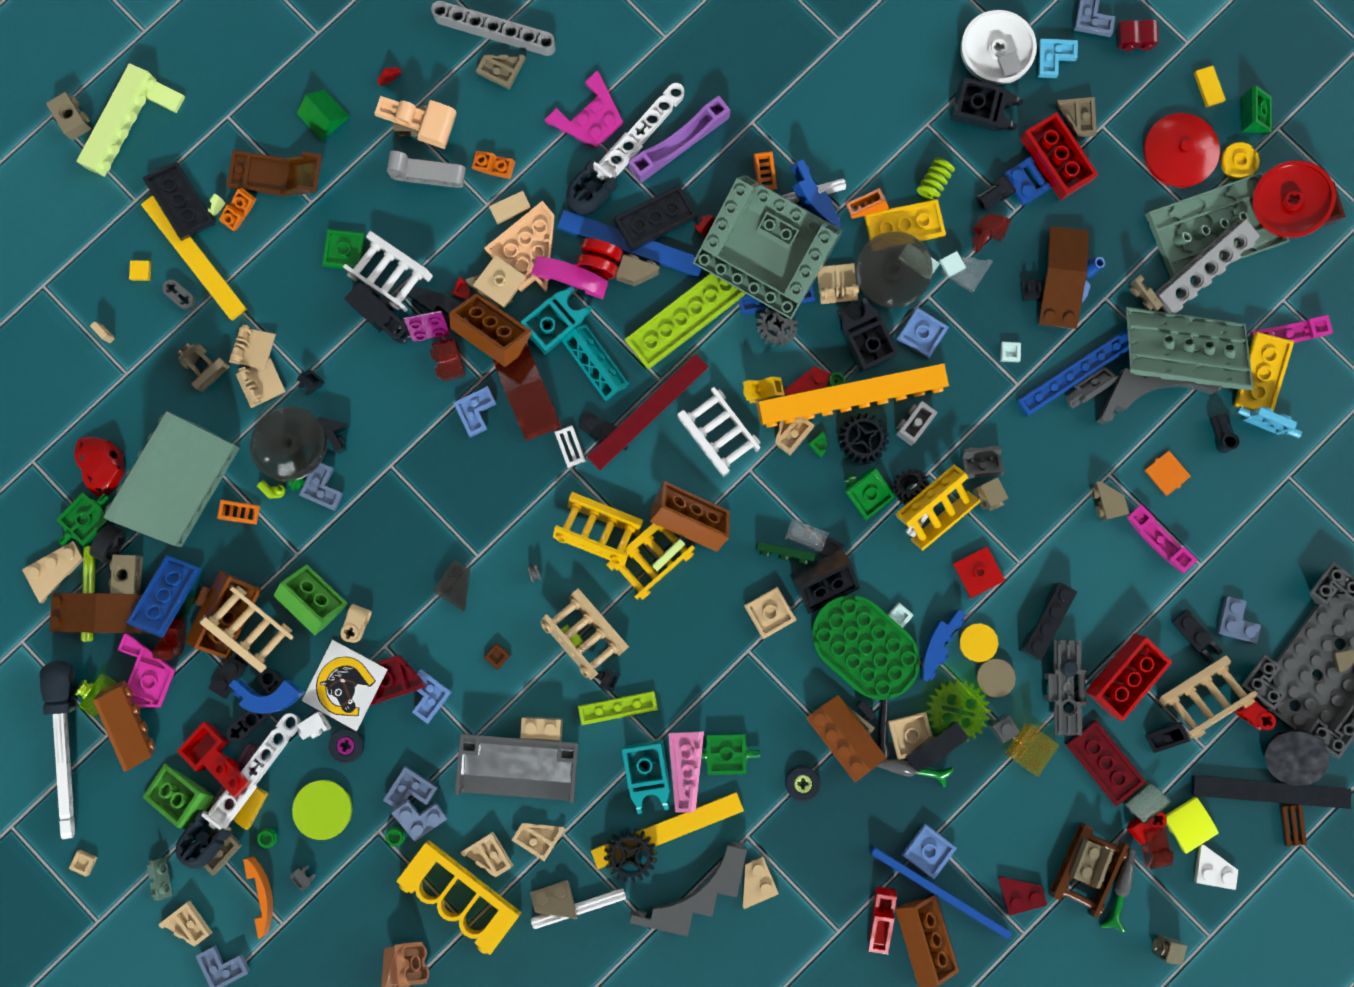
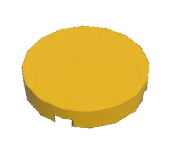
M1233 143L1221 154V169L1225 175L1235 180L1252 176L1259 167L1260 159L1258 152L1254 151L1248 143Z
M981 623L971 624L961 632L959 649L967 659L975 662H984L992 658L997 652L998 637L988 625Z

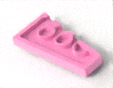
M704 731L668 733L675 812L696 811Z

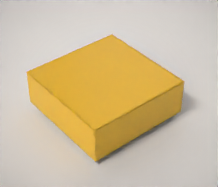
M130 261L129 279L132 281H151V262Z

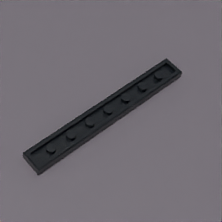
M1192 776L1193 796L1351 809L1352 789L1314 785L1295 786L1278 782Z

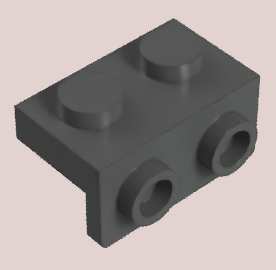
M988 446L985 448L971 447L964 449L961 463L968 479L1003 476L1002 447Z

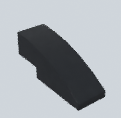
M413 287L407 294L409 298L431 313L442 310L449 315L450 311L462 304L447 295L429 289Z
M953 721L940 732L933 734L905 757L918 773L950 753L969 739L959 723Z

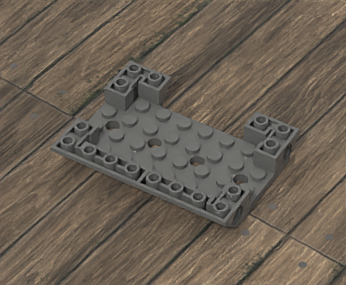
M1331 562L1309 592L1316 604L1309 616L1276 661H1273L1267 655H1263L1241 686L1247 695L1256 691L1258 694L1254 700L1292 730L1303 729L1317 735L1324 742L1328 754L1340 759L1354 739V663L1349 669L1337 673L1333 653L1354 650V577L1336 563ZM1336 639L1342 641V647L1339 650L1334 645ZM1315 669L1320 672L1318 680H1314L1312 677V672ZM1293 700L1298 704L1295 711H1292L1289 706Z

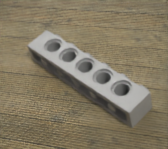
M1247 219L1237 220L1155 292V295L1163 304L1161 308L1164 312L1177 313L1180 311L1187 300L1195 298L1201 288H1205L1212 283V278L1226 271L1228 264L1237 261L1244 250H1248L1256 244L1255 241L1260 235ZM1235 238L1237 239V242H1238L1236 247H1235V245H1234V239H1235ZM1220 251L1223 253L1222 259L1219 257ZM1206 263L1209 266L1208 272L1205 271ZM1192 276L1194 277L1193 285L1190 283V278ZM1177 289L1180 290V296H1179V297L1176 296V290H1177Z

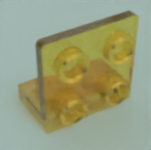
M1026 722L1005 755L1038 777L1058 749L1059 744L1039 731L1037 726Z

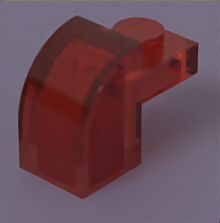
M988 214L982 217L973 228L976 234L972 240V243H974L972 250L980 252L984 247L987 237L1000 242L1007 232L1011 219L999 214Z
M174 619L164 637H159L160 642L152 651L153 658L173 660L175 656L182 655L186 639L185 619Z
M1158 828L1144 831L1147 845L1142 846L1145 866L1150 870L1172 866L1173 851L1169 848L1166 829Z

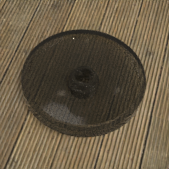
M886 232L874 237L863 247L856 263V279L860 290L871 302L885 308H902L917 301L927 290L933 272L932 260L927 248L920 240L903 232Z
M293 406L279 408L267 414L255 427L250 440V453L254 464L266 476L277 481H295L309 475L322 462L327 450V436L317 417L304 408Z

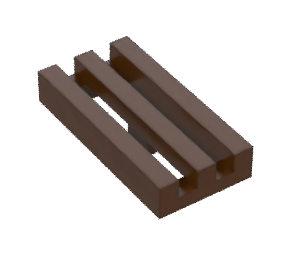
M1302 805L1280 806L1284 845L1287 847L1291 845H1307ZM1287 810H1289L1290 812V825L1292 829L1293 841H1291L1290 839Z

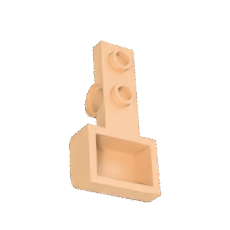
M380 96L375 110V116L418 130L419 141L443 149L446 148L457 115L456 110L452 107L429 100L426 111L417 109L410 102H397Z

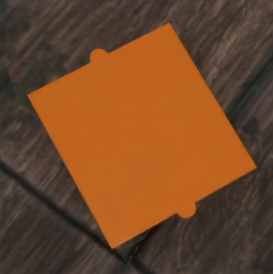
M1167 451L1159 459H1154V463L1144 470L1165 496L1169 495L1176 488H1180L1181 484L1191 477L1170 451Z

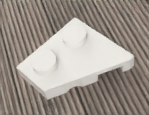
M1199 845L1194 882L1236 890L1238 869L1205 845Z

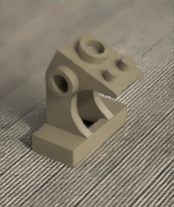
M187 343L177 352L180 355L178 357L179 362L187 370L191 368L196 373L198 378L191 384L195 389L204 392L230 368V365L221 358L213 362L205 354L207 350L198 343L196 345L193 343L190 346ZM203 358L208 366L201 372L195 364Z

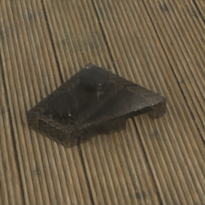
M454 559L433 592L464 612L470 569Z

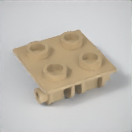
M854 263L822 267L818 274L821 304L858 301L859 286L856 283Z
M243 324L242 327H239L229 362L265 370L276 334L249 329L248 325Z
M271 358L268 359L265 370L254 367L238 369L239 373L236 376L251 408L286 392Z

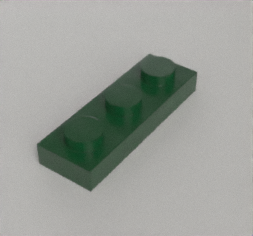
M758 542L756 551H760L759 555L771 557V554L779 555L778 559L790 561V558L798 559L797 563L806 565L809 562H813L815 558L814 553Z

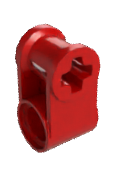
M1256 700L1249 707L1245 708L1242 706L1234 711L1256 729L1270 730L1275 727L1276 719L1273 714L1263 708Z
M1148 808L1139 817L1131 821L1126 829L1142 845L1147 843L1166 825L1167 817L1155 808Z

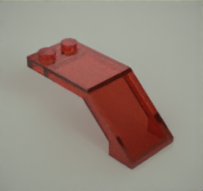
M527 342L519 357L506 367L493 359L507 398L526 441L562 427Z

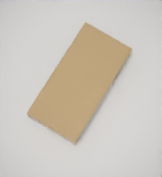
M523 191L489 206L497 225L531 209Z

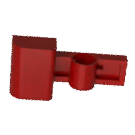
M203 722L177 752L195 771L202 772L207 768L233 797L237 798L251 782L239 771L238 764L222 753V749L229 743V740L213 724Z

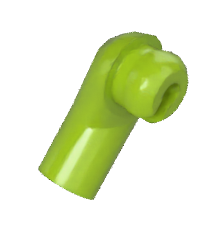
M264 480L257 485L269 499L281 498L285 495V487L283 485L270 487Z

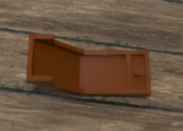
M232 150L227 187L236 190L243 188L250 192L282 197L317 193L322 155L303 152L301 156L282 158Z
M1050 226L1047 240V272L1038 318L1039 325L1077 329L1087 276L1089 230Z
M52 593L49 632L151 634L126 623L142 596L140 594Z

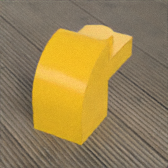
M769 377L759 381L747 380L743 382V393L746 400L750 403L785 396L781 377Z

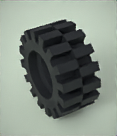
M908 469L907 473L902 471L903 475L900 476L898 474L896 476L897 479L893 481V491L898 500L904 505L930 485L921 470L914 469L912 472L911 469ZM917 484L913 489L906 490L908 486Z

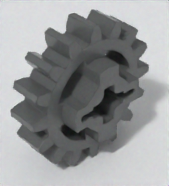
M766 308L764 313H760L759 319L756 322L758 326L756 332H761L759 338H765V344L770 341L772 342V347L776 343H778L779 347H782L783 342L788 345L790 340L794 339L798 330L795 326L798 322L793 321V318L789 319L772 308L770 311Z

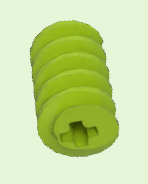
M936 157L931 167H929L928 173L925 174L924 179L921 181V185L918 186L917 192L928 200H933V197H940L941 194L938 191L944 190L941 184L947 185L948 181L945 178H951L952 175L949 172H954L955 168L945 159Z

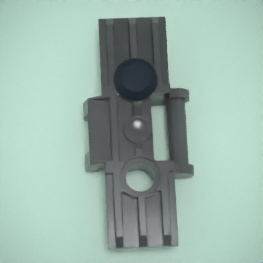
M1053 640V673H1044V679L1048 680V694L1044 695V701H1054V735H1082V706L1088 705V701H1086L1085 674H1087V670H1081V641ZM1076 674L1078 701H1074V675ZM1066 702L1072 705L1070 713H1066L1063 710V705Z

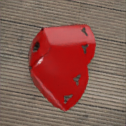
M95 437L79 438L75 446L74 457L76 464L82 470V479L86 487L98 497L103 493L111 494L125 473L126 468L122 451L107 439ZM110 452H115L117 458H112L110 456Z

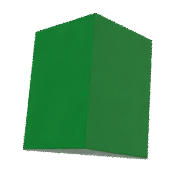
M1257 85L1252 86L1242 96V132L1271 133L1272 96Z
M325 89L306 94L297 111V115L321 141L349 118V115Z

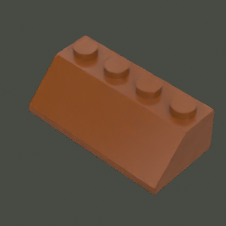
M477 293L449 312L450 328L504 367L519 357L531 335L530 329Z
M666 481L662 482L651 507L650 522L717 552L729 539L730 511Z
M219 571L185 642L195 649L228 659L232 649L202 626L199 620L204 615L208 618L213 616L232 596L233 592L229 589L231 585L235 588L240 586L247 592L245 596L254 604L262 589L238 577ZM240 598L220 619L218 626L223 630L228 629L249 605ZM244 624L234 634V639L236 641L244 627Z
M122 681L102 688L93 699V702L122 769L126 772L150 758L156 746L154 740L148 736L146 722L142 721L139 715L141 713L139 705L133 701V691L130 685Z
M839 695L822 705L806 718L854 782L860 780L887 759Z
M935 894L908 901L895 909L897 919L899 920L918 987H938L959 972L937 896Z

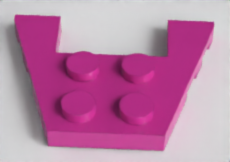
M598 71L585 81V85L597 97L574 119L569 121L557 108L544 119L548 125H552L560 131L574 136L577 140L595 149L623 125V121Z
M125 633L118 651L137 657L127 683L133 691V701L139 707H161L176 669L130 634Z

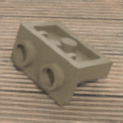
M1083 838L1069 876L1100 889L1107 868L1112 860L1113 851Z

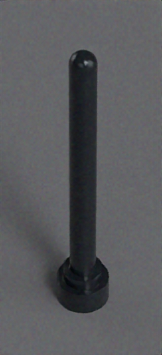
M889 699L881 700L879 744H877L886 757H890V749L886 745Z

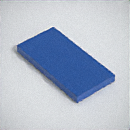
M165 555L126 623L163 638L202 570L197 566Z

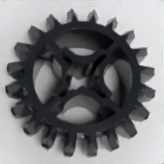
M858 413L857 419L852 415L850 416L851 422L846 419L844 421L846 426H840V430L844 433L840 432L837 436L843 439L838 440L837 443L840 445L844 444L840 451L847 450L844 457L847 458L849 455H852L851 462L858 458V464H861L863 459L865 464H869V458L875 462L877 461L876 456L879 458L883 456L880 451H887V448L883 445L889 444V441L884 439L889 436V433H883L887 427H880L879 425L883 421L879 420L876 423L875 415L869 419V413H866L864 418H862L861 413ZM859 424L869 425L874 430L866 431ZM854 426L856 438L849 442L848 434ZM860 435H862L863 437L869 436L866 440L867 443H865L864 440L858 441L861 437ZM877 435L878 445L873 451L871 448V438ZM861 446L867 453H859L852 447Z
M626 828V835H624L622 830H619L620 837L618 838L617 835L613 834L612 838L615 842L610 840L607 842L608 846L612 848H605L604 852L610 854L604 856V860L611 861L606 864V868L613 867L610 871L611 875L618 872L617 880L621 876H625V883H627L628 877H631V882L635 883V876H638V879L642 881V873L648 877L650 873L647 868L654 870V866L651 863L657 862V858L651 857L657 855V850H651L655 847V843L648 844L651 836H647L644 839L645 831H642L639 836L637 835V828L634 829L633 834H630V828ZM635 840L640 843L631 847L626 843L624 844L623 841ZM617 846L620 847L623 853V857L618 863L614 856ZM645 847L647 860L643 865L638 854ZM626 851L629 853L636 851V853L634 854L635 859L631 857L629 859H626L628 854L626 853ZM627 864H632L638 869L629 871L623 869L622 867H625Z

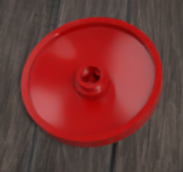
M1187 113L1171 114L1160 119L1149 130L1143 143V158L1149 172L1161 183L1176 188L1191 187L1205 180L1214 171L1220 156L1219 141L1212 127L1203 119Z
M1306 161L1284 162L1267 171L1257 183L1252 201L1254 215L1259 224L1273 235L1283 238L1303 237L1318 230L1328 220L1335 205L1336 191L1332 179L1321 167Z

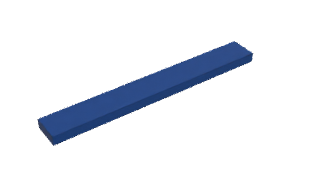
M563 210L557 226L560 230L583 238H593L611 243L619 247L623 252L699 278L702 268L693 264L695 255L655 241L631 252L618 228Z
M1127 329L1017 400L1016 402L1025 415H1031L1129 350Z
M872 845L869 850L872 856L1004 938L1009 939L1012 935V932Z

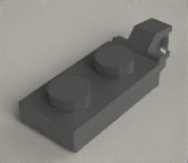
M1102 367L1074 386V390L1066 397L1067 405L1074 408L1080 405V403H1085L1117 382V376L1106 367Z

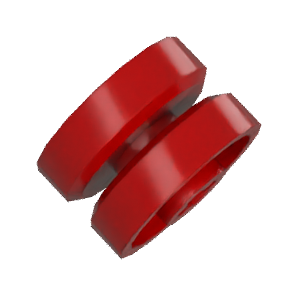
M593 238L583 239L581 251L584 254L578 256L576 266L593 272L602 278H616L618 266L615 263L621 261L623 251L619 247Z

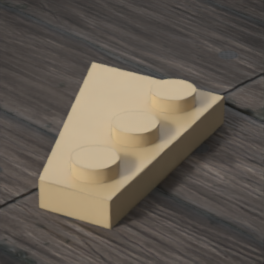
M72 541L22 569L39 603H44L47 596L60 586L61 581L76 569L83 561V553L77 541Z

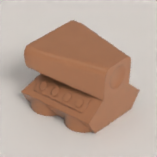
M422 942L403 943L384 949L381 987H409L427 983L429 978V969L425 965L427 950Z

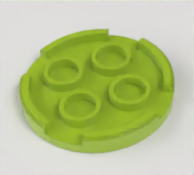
M317 780L303 787L295 797L292 808L293 819L297 828L305 836L315 840H327L340 834L350 822L353 811L352 801L348 792L331 780Z

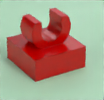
M709 214L700 217L702 221L699 225L694 224L703 239L706 238L715 221L713 216Z

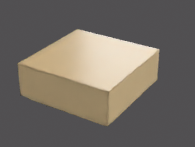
M95 321L90 325L102 340L111 343L115 339L104 325Z
M77 850L69 869L87 877L90 875L98 857L85 851Z

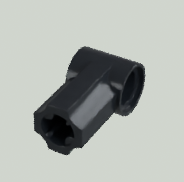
M1006 175L995 181L990 188L976 197L977 204L986 211L1000 200L1004 201L1016 192V189Z
M1227 413L1209 419L1217 440L1216 448L1219 452L1228 453L1239 446V437L1234 434ZM1225 439L1230 442V447L1225 444Z

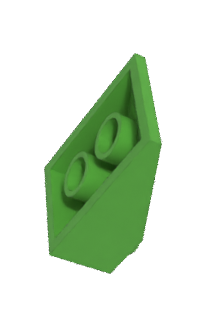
M164 763L142 798L177 828L186 829L191 822L195 821V816L200 810L206 811L215 796L195 781Z

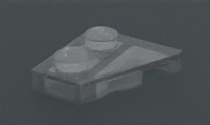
M961 257L966 268L949 278L973 293L992 264V260ZM942 269L941 273L947 276L944 269Z

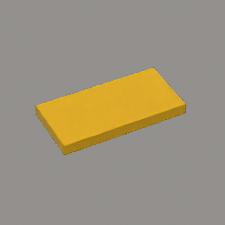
M938 199L891 208L864 216L872 252L946 236Z
M1254 332L1249 349L1253 390L1238 389L1233 406H1242L1249 410L1268 407L1274 412L1294 341Z

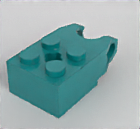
M573 286L567 290L557 292L520 322L531 330L529 338L544 355L562 342L574 328L581 326L584 318L593 309L590 305L581 310H572L568 306L567 300L575 291ZM544 324H550V330H545Z
M663 739L624 745L622 754L630 798L636 806L637 813L642 814L644 798L647 795L657 796L664 810H669L671 786ZM643 760L650 763L648 767L645 764H641Z

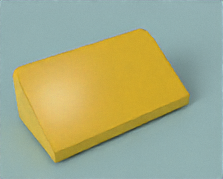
M257 787L233 818V821L246 830L251 828L269 793Z

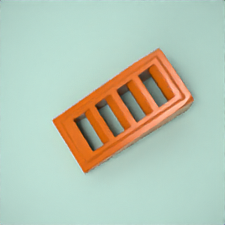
M773 152L753 154L757 182L762 184V182L772 181L771 185L764 186L771 190H776L777 182ZM768 159V162L759 163V160ZM769 166V170L760 171V167ZM770 173L771 177L761 178L762 174Z
M881 188L846 203L852 219L889 209Z
M220 500L217 519L257 525L260 506ZM226 506H230L228 516H225ZM234 506L238 507L236 517H232ZM242 508H246L244 518H240ZM250 509H254L252 520L248 519Z

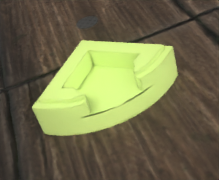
M213 194L210 199L212 204L208 208V212L215 218L226 203L218 195Z

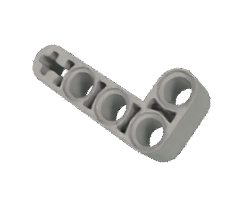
M390 151L387 172L390 177L398 181L455 188L463 187L466 170L464 166L458 164L410 159L405 153L400 151Z

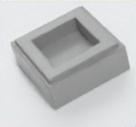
M1016 51L997 59L1003 77L1023 69Z

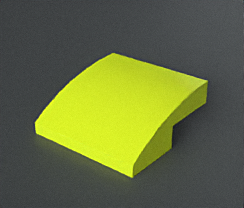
M1196 796L1165 815L1169 831L1175 836L1182 851L1186 854L1219 834L1212 819Z

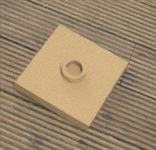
M495 255L473 286L505 308L527 277Z
M778 587L744 605L762 639L796 621L794 614Z
M926 712L888 721L898 760L906 758L907 754L932 736Z

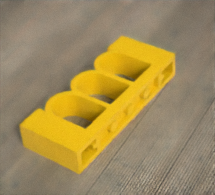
M430 840L423 845L396 881L399 883V888L404 892L412 894L415 891L417 897L426 904L437 903L438 912L443 919L447 921L459 920L461 932L469 938L477 939L475 941L476 947L484 954L488 953L491 955L521 914V911ZM438 862L452 873L454 878L442 894L430 896L423 889V880L435 863ZM459 879L475 891L476 895L462 912L452 913L446 909L444 899ZM481 896L498 911L484 929L473 930L467 925L466 915L478 897Z

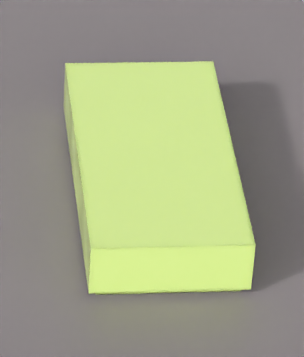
M154 81V88L149 90L145 97L177 113L185 96Z
M681 539L678 540L652 567L658 572L685 546V543Z

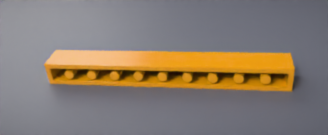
M939 364L759 401L756 403L760 425H766V428L778 426L777 422L785 421V424L796 422V418L803 417L804 420L815 418L814 414L822 413V416L832 415L833 410L840 409L842 413L851 411L853 406H859V409L870 407L872 402H877V405L889 403L888 399L891 398L900 401L907 399V395L914 394V397L924 396L925 391L932 390V394L943 392V388L949 386L945 364Z

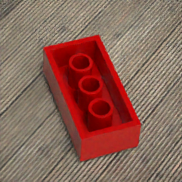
M1057 112L1026 130L1020 138L1048 183L1051 184L1060 201L1091 183L1099 175Z
M1134 633L1085 692L1111 717L1123 722L1172 664V661L1147 637Z

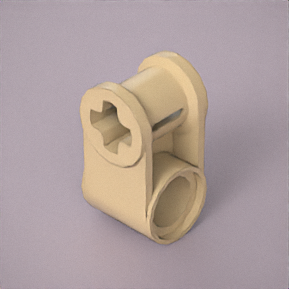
M352 604L341 630L342 639L352 643L360 641L371 618L372 611ZM349 631L355 633L354 637L348 634Z

